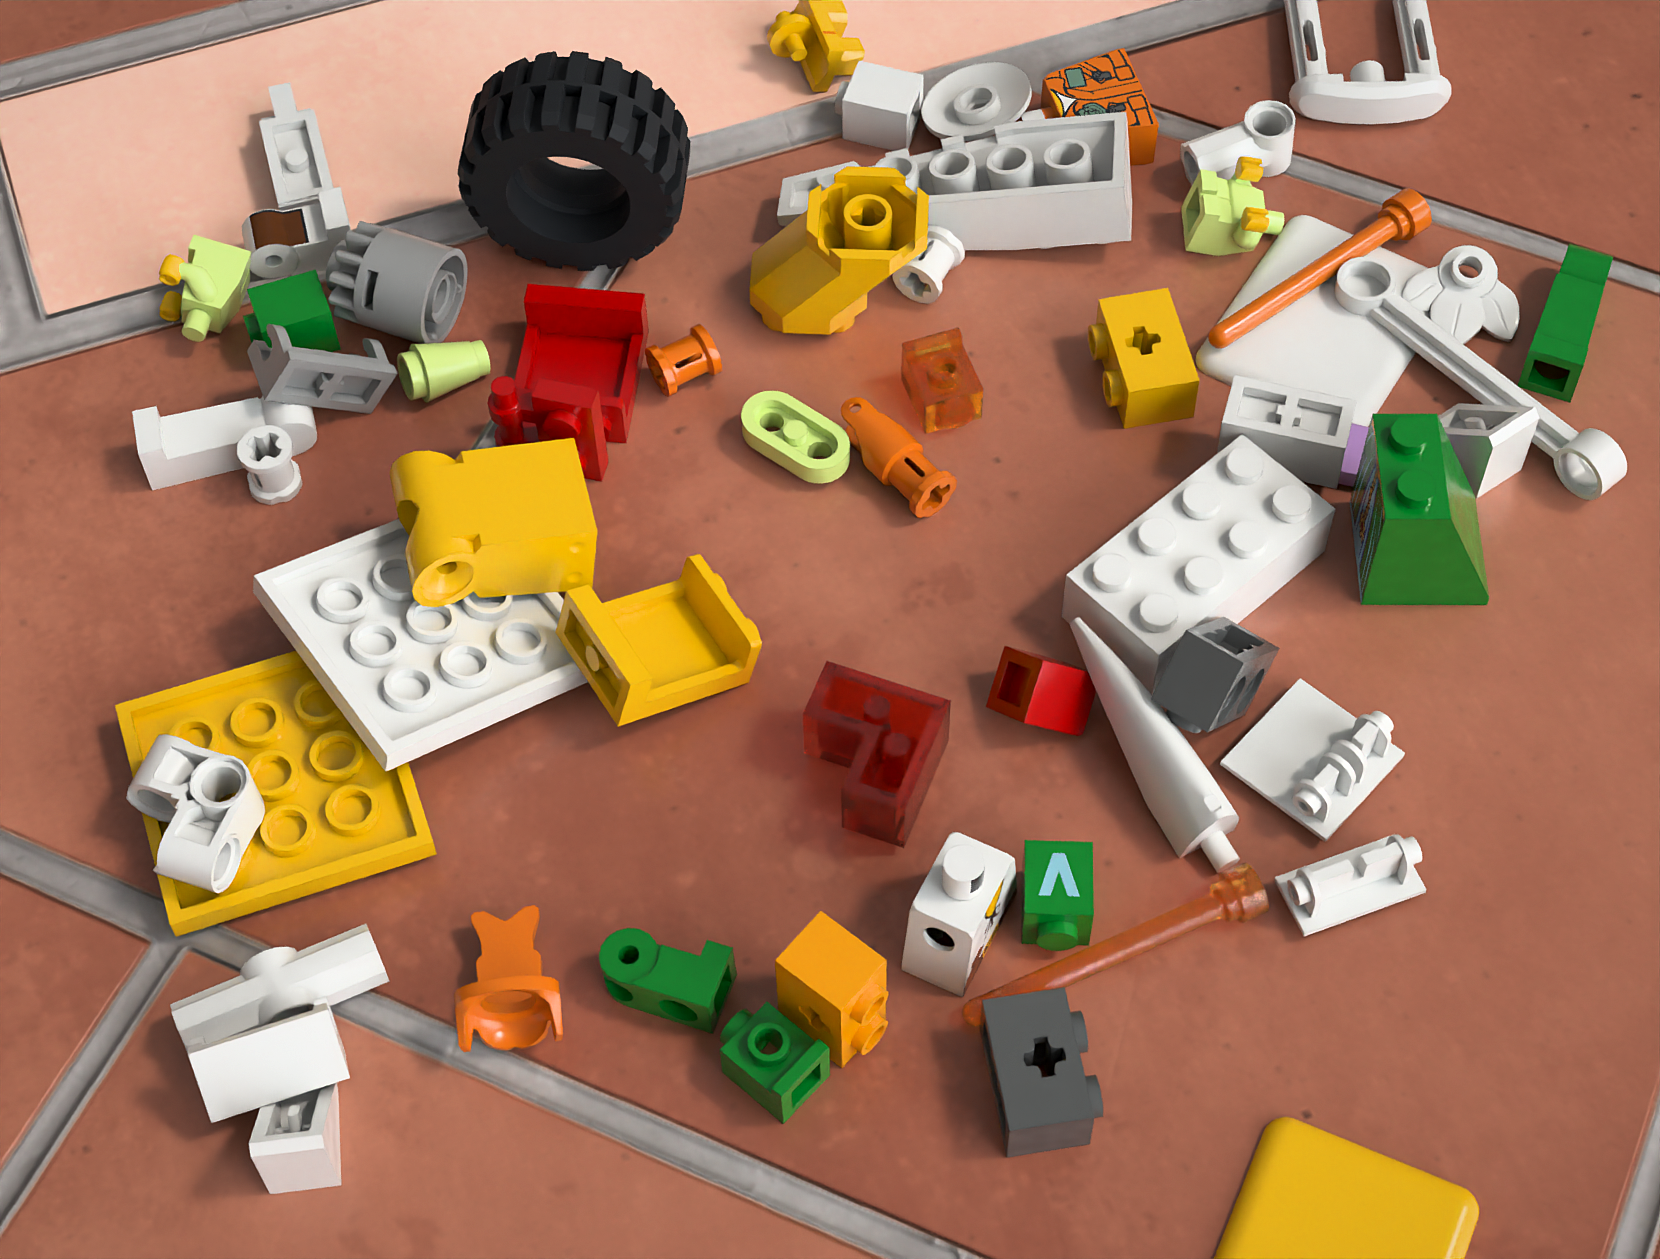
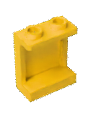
M700 554L686 557L681 576L676 581L601 603L589 584L567 590L555 632L617 726L749 683L762 646V641L755 624L743 615L728 594L723 579L717 573H713Z

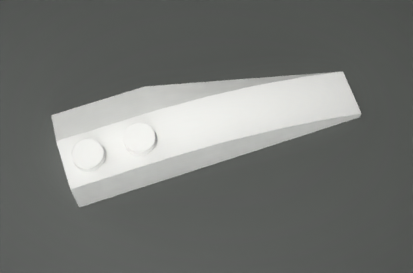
M1126 112L1009 122L993 126L995 136L965 143L963 134L941 139L942 149L910 156L908 148L885 153V158L879 160L874 166H869L895 168L906 177V186L917 194V187L929 196L928 225L939 226L950 231L954 237L961 241L965 250L1048 249L1060 246L1131 241L1132 189ZM855 161L783 178L777 211L779 225L788 226L808 210V196L811 190L821 184L823 191L834 183V175L846 166H860Z

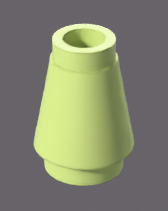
M482 340L411 344L409 351L399 353L397 356V367L401 384L410 400L422 398L425 402H429L478 379L480 376L488 375L491 371L489 355Z

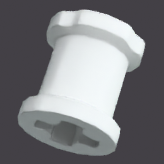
M928 225L927 249L893 273L892 279L902 294L911 300L925 304L935 302L942 292V280L949 270L960 265L965 257V249L961 241L954 237L947 229Z
M261 425L247 431L237 444V456L242 467L249 471L247 479L252 497L258 502L267 505L290 501L299 493L302 487V479L298 464L291 459L293 456V443L289 434L281 427L273 425Z

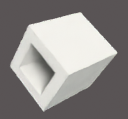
M859 60L850 82H841L836 97L835 113L842 115V139L892 151L904 148L909 149L922 116L923 75Z

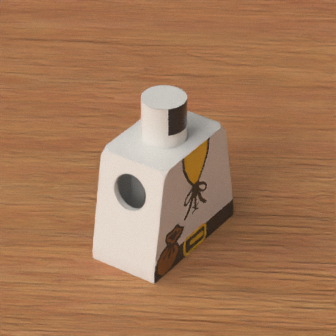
M952 832L945 841L912 903L908 918L901 970L963 997L1017 894L1015 859L1009 854L959 832ZM946 932L953 939L955 945L951 947L943 946L934 940L943 938V933Z

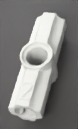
M363 924L300 951L286 946L265 950L244 963L240 970V976L170 1004L171 1013L188 1053L187 1047L190 1046V1039L203 1036L206 1044L311 1011L314 1006L313 1000L327 996L329 1005L332 1006L387 983L389 978L367 925Z

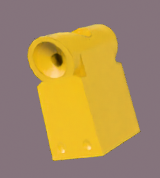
M574 438L461 451L455 460L445 454L429 450L413 451L401 455L392 463L389 474L399 521L409 535L405 549V558L411 589L415 601L422 606L435 608L453 604L464 599L473 591L479 598L565 592L587 584L591 588L593 587L597 527Z

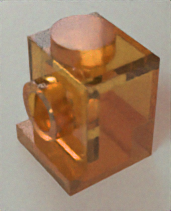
M959 327L902 343L901 381L925 434L945 428H959L970 421L982 418L983 387L962 344L963 336Z

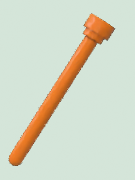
M1409 188L1396 193L1383 203L1382 210L1378 213V220L1214 326L1208 334L1210 344L1218 349L1227 347L1335 276L1339 268L1346 261L1356 257H1364L1389 239L1394 241L1412 239L1431 225L1432 215L1426 200L1418 192Z

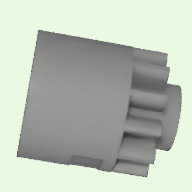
M359 221L356 233L348 231L345 240L340 241L335 246L329 258L326 269V284L332 292L328 302L336 305L334 309V316L419 344L441 343L453 328L462 307L468 273L466 257L460 249L392 228Z

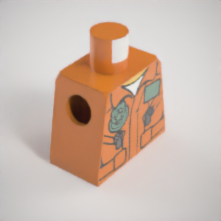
M1124 48L1110 51L1047 74L1042 81L1040 109L1024 112L1017 120L1028 121L1126 112L1130 166L1154 163L1159 123Z

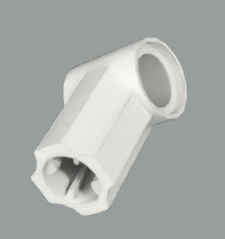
M1266 100L1257 102L1246 111L1244 121L1181 144L1180 158L1190 184L1193 185L1200 169L1215 171L1218 178L1231 179L1235 173L1236 163L1240 156L1261 159L1263 164L1259 166L1263 167V177L1276 176L1286 171L1291 163L1296 117L1293 110L1279 101Z

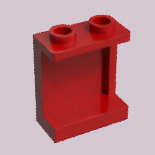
M528 283L523 301L527 327L514 379L516 387L533 391L540 377L599 389L606 442L626 444L649 333L645 294Z

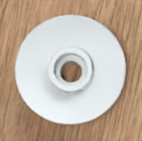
M1000 62L970 65L952 72L931 88L922 104V118L927 129L941 139L963 134L964 141L979 140L994 135L993 126L1017 121L1029 106L1032 89L1026 74L1013 65Z

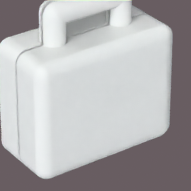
M1299 215L1290 219L1217 324L1352 237L1353 234L1308 215ZM1380 246L1364 256L1379 259L1393 269L1396 275L1395 293L1402 297L1406 283L1418 271L1428 268ZM1336 274L1225 348L1218 349L1213 347L1207 337L1198 350L1195 361L1201 372L1232 386L1234 375L1357 400L1352 424L1368 427L1372 414H1377L1416 352L1371 316L1353 314L1344 309L1335 297ZM1356 275L1344 281L1345 286L1351 292L1360 296L1372 297L1386 291V287L1381 281L1368 275ZM1421 312L1429 318V312Z

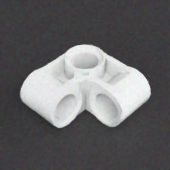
M168 734L159 735L155 739L129 785L126 796L130 804L142 813L159 821L170 823L160 842L157 853V865L153 871L159 875L215 893L223 892L235 878L241 858L255 831L262 823L265 814L264 801L249 769L242 760L231 755H224L195 746L187 740ZM236 793V795L230 798L229 800L219 802L220 799L225 797L226 795Z

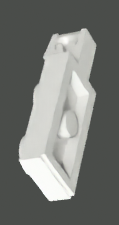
M290 82L269 86L268 89L275 115L261 118L259 125L279 210L285 211L320 203L318 192L334 187L314 109L311 110V108L297 111Z

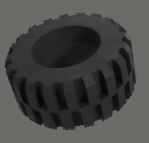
M556 51L545 52L535 56V60L529 62L524 57L507 65L504 72L502 70L496 72L483 83L482 90L475 95L471 105L457 172L460 178L458 184L459 191L466 206H469V213L480 228L488 227L487 233L490 238L503 247L508 244L514 247L516 255L529 261L533 257L546 261V266L562 269L563 265L577 266L578 271H594L598 265H606L608 269L624 266L630 257L635 261L645 257L655 249V246L658 247L672 234L674 225L679 221L688 172L691 141L687 136L688 127L683 115L678 109H675L676 104L661 87L656 90L652 88L653 82L650 77L636 69L631 73L622 69V62L606 56L604 61L590 59L587 52L572 51L569 57H558ZM547 157L576 158L595 164L603 169L587 170L572 168L554 162Z

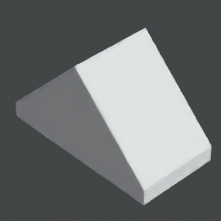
M1458 403L1438 416L1476 499L1522 469L1539 421L1536 408L1527 406Z
M337 1082L260 1107L249 1141L251 1159L270 1194L341 1185Z

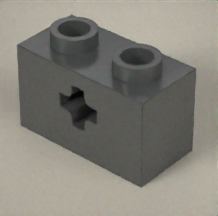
M1065 987L982 1000L980 1033L1006 1158L1089 1145L1094 1118L1103 1117V1101L1097 1076H1085L1080 1053L1088 1052L1086 1025L1081 1010L1070 1012ZM1037 1065H1044V1070L1049 1077L1042 1078L1041 1071Z

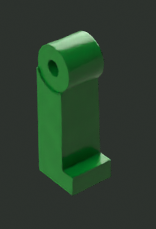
M1569 243L1559 274L1556 273L1517 385L1518 387L1569 403L1571 402L1587 356L1589 341L1613 260L1612 255ZM1542 361L1565 368L1568 371V375L1561 379L1546 378L1536 370L1535 363Z

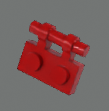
M500 376L492 381V393L488 397L487 404L491 420L498 425L494 433L496 447L574 438L584 478L602 482L609 461L599 389L540 377L533 391L517 388L515 381L508 376Z

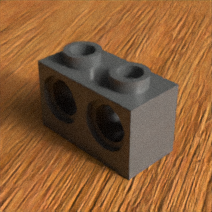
M1226 617L1187 629L1151 700L1166 708V714L1170 721L1180 728L1193 733H1200L1201 730L1208 733L1246 714L1280 648Z

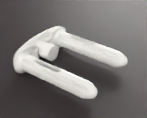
M1284 0L1295 83L1289 91L1290 104L1294 110L1302 116L1314 120L1365 125L1399 123L1423 119L1438 112L1451 96V84L1447 78L1440 75L1437 50L1434 44L1426 0H1392L1405 69L1403 81H1385L1384 70L1380 63L1376 61H1363L1352 68L1350 72L1351 82H1344L1343 74H1328L1326 49L1323 43L1317 0ZM1305 44L1309 46L1311 61L1307 59ZM1417 45H1418V47H1419V52H1420V58H1421V59H1419V56H1418Z

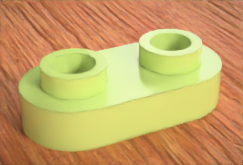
M780 391L760 392L749 398L744 404L741 411L742 434L747 444L801 479L811 483L820 484L834 481L841 477L848 469L850 463V440L846 431L838 424L794 397ZM768 427L780 428L779 430L774 432H769L765 430ZM817 456L826 457L825 459H814Z

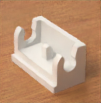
M1234 375L1221 424L1217 454L1243 434L1300 481L1337 489L1357 400Z
M327 996L313 1000L314 1006L311 1011L209 1044H206L203 1036L189 1040L190 1046L187 1047L188 1057L211 1123L350 1078L345 1050Z

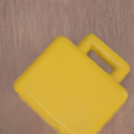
M1280 1117L1271 1121L1263 1131L1214 1259H1464L1478 1220L1479 1207L1473 1194L1462 1186L1297 1119Z

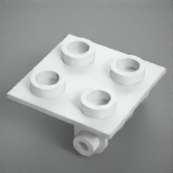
M1300 678L1221 760L1220 765L1326 842L1404 757L1405 752L1391 743L1390 732L1393 730L1394 725L1386 714L1380 711H1373L1370 715L1362 714L1357 719Z

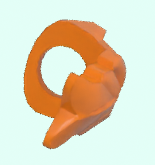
M535 905L523 907L506 921L485 911L474 912L471 915L472 926L481 943L482 955L475 962L478 982L458 988L454 993L458 1042L463 1052H471L473 1030L478 1034L483 1044L495 1050L509 1051L513 1048L524 1049L535 1046L547 1036L550 1025L552 1026L555 1041H562L563 1027L559 981L555 978L542 976L541 955L537 950H534V939L540 920L539 908Z

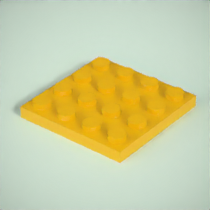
M297 651L115 705L133 778L155 739L159 735L168 734L187 740L195 746L224 755H231L242 760L249 769L264 801L265 814L263 821L255 831L241 858L235 878L223 892L215 893L157 874L169 923L176 937L437 855L409 763H404L385 772ZM236 793L226 795L225 797L221 798L219 802L229 800L230 798L234 797ZM142 813L156 866L159 845L170 823L159 821Z

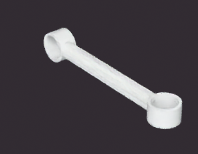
M1356 257L1346 261L1339 268L1334 292L1338 303L1344 309L1353 314L1371 316L1482 404L1535 407L1539 421L1531 442L1554 459V467L1559 479L1573 494L1585 500H1595L1626 475L1627 461L1619 445L1609 435L1594 428H1588L1578 433L1396 294V275L1388 264L1373 257ZM1368 275L1381 281L1386 287V291L1372 297L1360 296L1351 292L1345 286L1344 281L1352 276Z

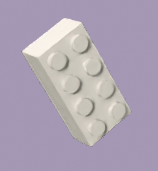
M1241 434L1066 575L1061 617L1069 624L1075 618L1080 617L1120 658L1150 694L1153 695L1187 629L1222 617H1226L1236 624L1240 623L1325 551L1335 508L1246 436Z

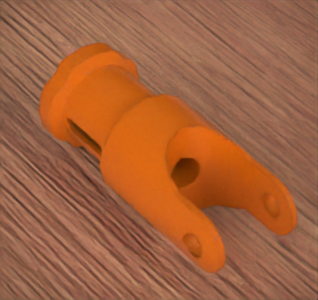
M853 397L842 404L841 416L849 424L846 428V433L850 444L860 453L864 466L883 485L894 486L910 501L909 509L917 518L930 517L941 510L956 490L957 480L955 476L947 470L939 471L923 455L922 445L905 428L887 415L878 412L864 398ZM854 406H859L861 408L858 412L855 413L850 411V409Z

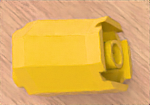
M846 166L834 175V183L822 191L820 184L809 192L807 211L752 253L749 287L750 305L762 314L763 323L774 331L827 335L845 332L854 325L855 316L867 308L868 292L927 249L929 196L919 187H917V194L906 186V177L895 168Z

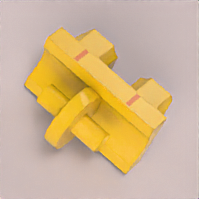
M799 0L791 13L782 11L777 14L776 22L771 25L767 33V41L775 55L783 58L792 57L794 61H800L813 92H828L834 75L852 76L858 61H862L865 54L859 38L842 37L848 24V12L842 0Z

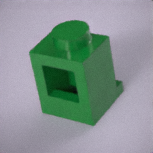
M766 1002L755 1014H752L748 1009L739 1011L726 1024L720 1035V1042L724 1044L719 1050L722 1073L782 1124L830 1076L829 1047L820 1039L817 1041L813 1040L769 1002ZM769 1042L779 1050L774 1054L761 1053Z

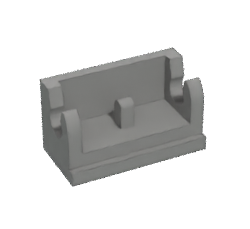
M268 324L267 333L272 341V348H269L265 341L253 340L247 350L265 401L371 414L397 375L395 366L388 362L382 344L375 339H363V347L368 357H362L357 354L349 353L348 355L327 352L325 350L292 347L283 326Z

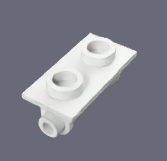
M1399 834L1388 836L1276 876L1274 879L1304 937L1426 893L1427 890L1413 865L1422 861L1421 848L1414 837L1410 836L1403 839Z

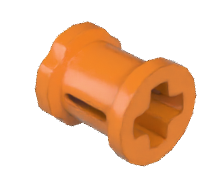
M701 324L691 327L689 329L690 335L662 348L654 344L645 349L646 361L650 372L662 393L667 397L677 393V386L702 374L708 373L714 376L722 372V363L718 350L708 331Z

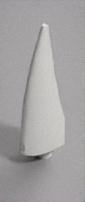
M1080 617L1075 618L1070 623V627L1086 668L1143 798L1179 858H1182L1202 848L1217 873L1232 867L1240 858L1225 835L1234 831L1239 821V816L1178 727L1170 721L1162 707L1151 700L1152 695Z

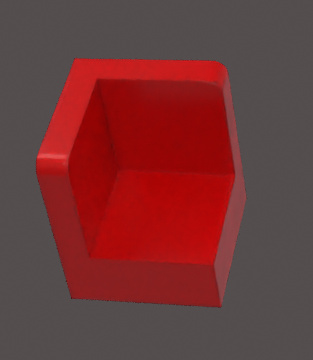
M1004 645L986 707L1022 723L1080 736L1084 732L1096 689L1086 669L1058 659Z

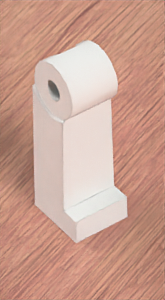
M263 396L260 399L256 397L160 417L157 406L132 411L138 455L152 490L244 468L237 456V444L247 431L257 426L273 425L281 427L286 431L293 443V456L306 452L313 447L317 440L312 406L265 401Z

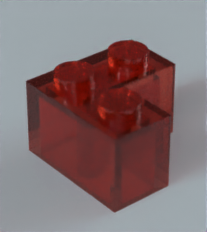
M826 661L803 712L804 754L850 768L841 788L842 828L901 848L905 847L949 741L951 700Z

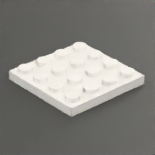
M399 519L256 574L253 578V593L385 772L588 682L555 633L564 601L558 592L479 598L473 591L462 600L435 608L422 606L415 601L405 558V549L409 535Z

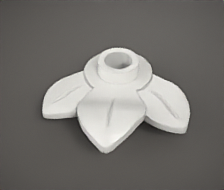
M1462 245L1451 249L1443 256L1439 266L1427 268L1414 274L1406 283L1402 298L1421 312H1429V318L1463 345L1473 338L1481 328L1493 337L1509 342L1514 337L1519 324V304L1515 294L1497 280L1498 268L1493 257L1482 248L1476 246ZM1470 266L1477 270L1479 275L1475 278H1467L1460 273L1459 267Z

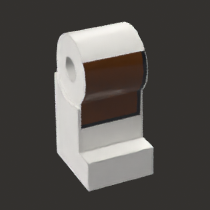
M341 187L319 191L320 203L285 211L264 209L248 216L242 224V236L245 250L251 251L250 270L252 273L264 278H279L289 275L294 276L315 269L316 271L326 270L333 249L340 241L345 240L346 233L351 231Z

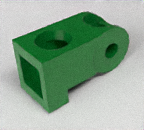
M625 928L609 935L601 945L599 952V961L606 989L615 1001L624 1006L711 1034L714 1033L737 976L733 947L706 940L701 955L698 956L662 944L658 945L650 934L641 929Z

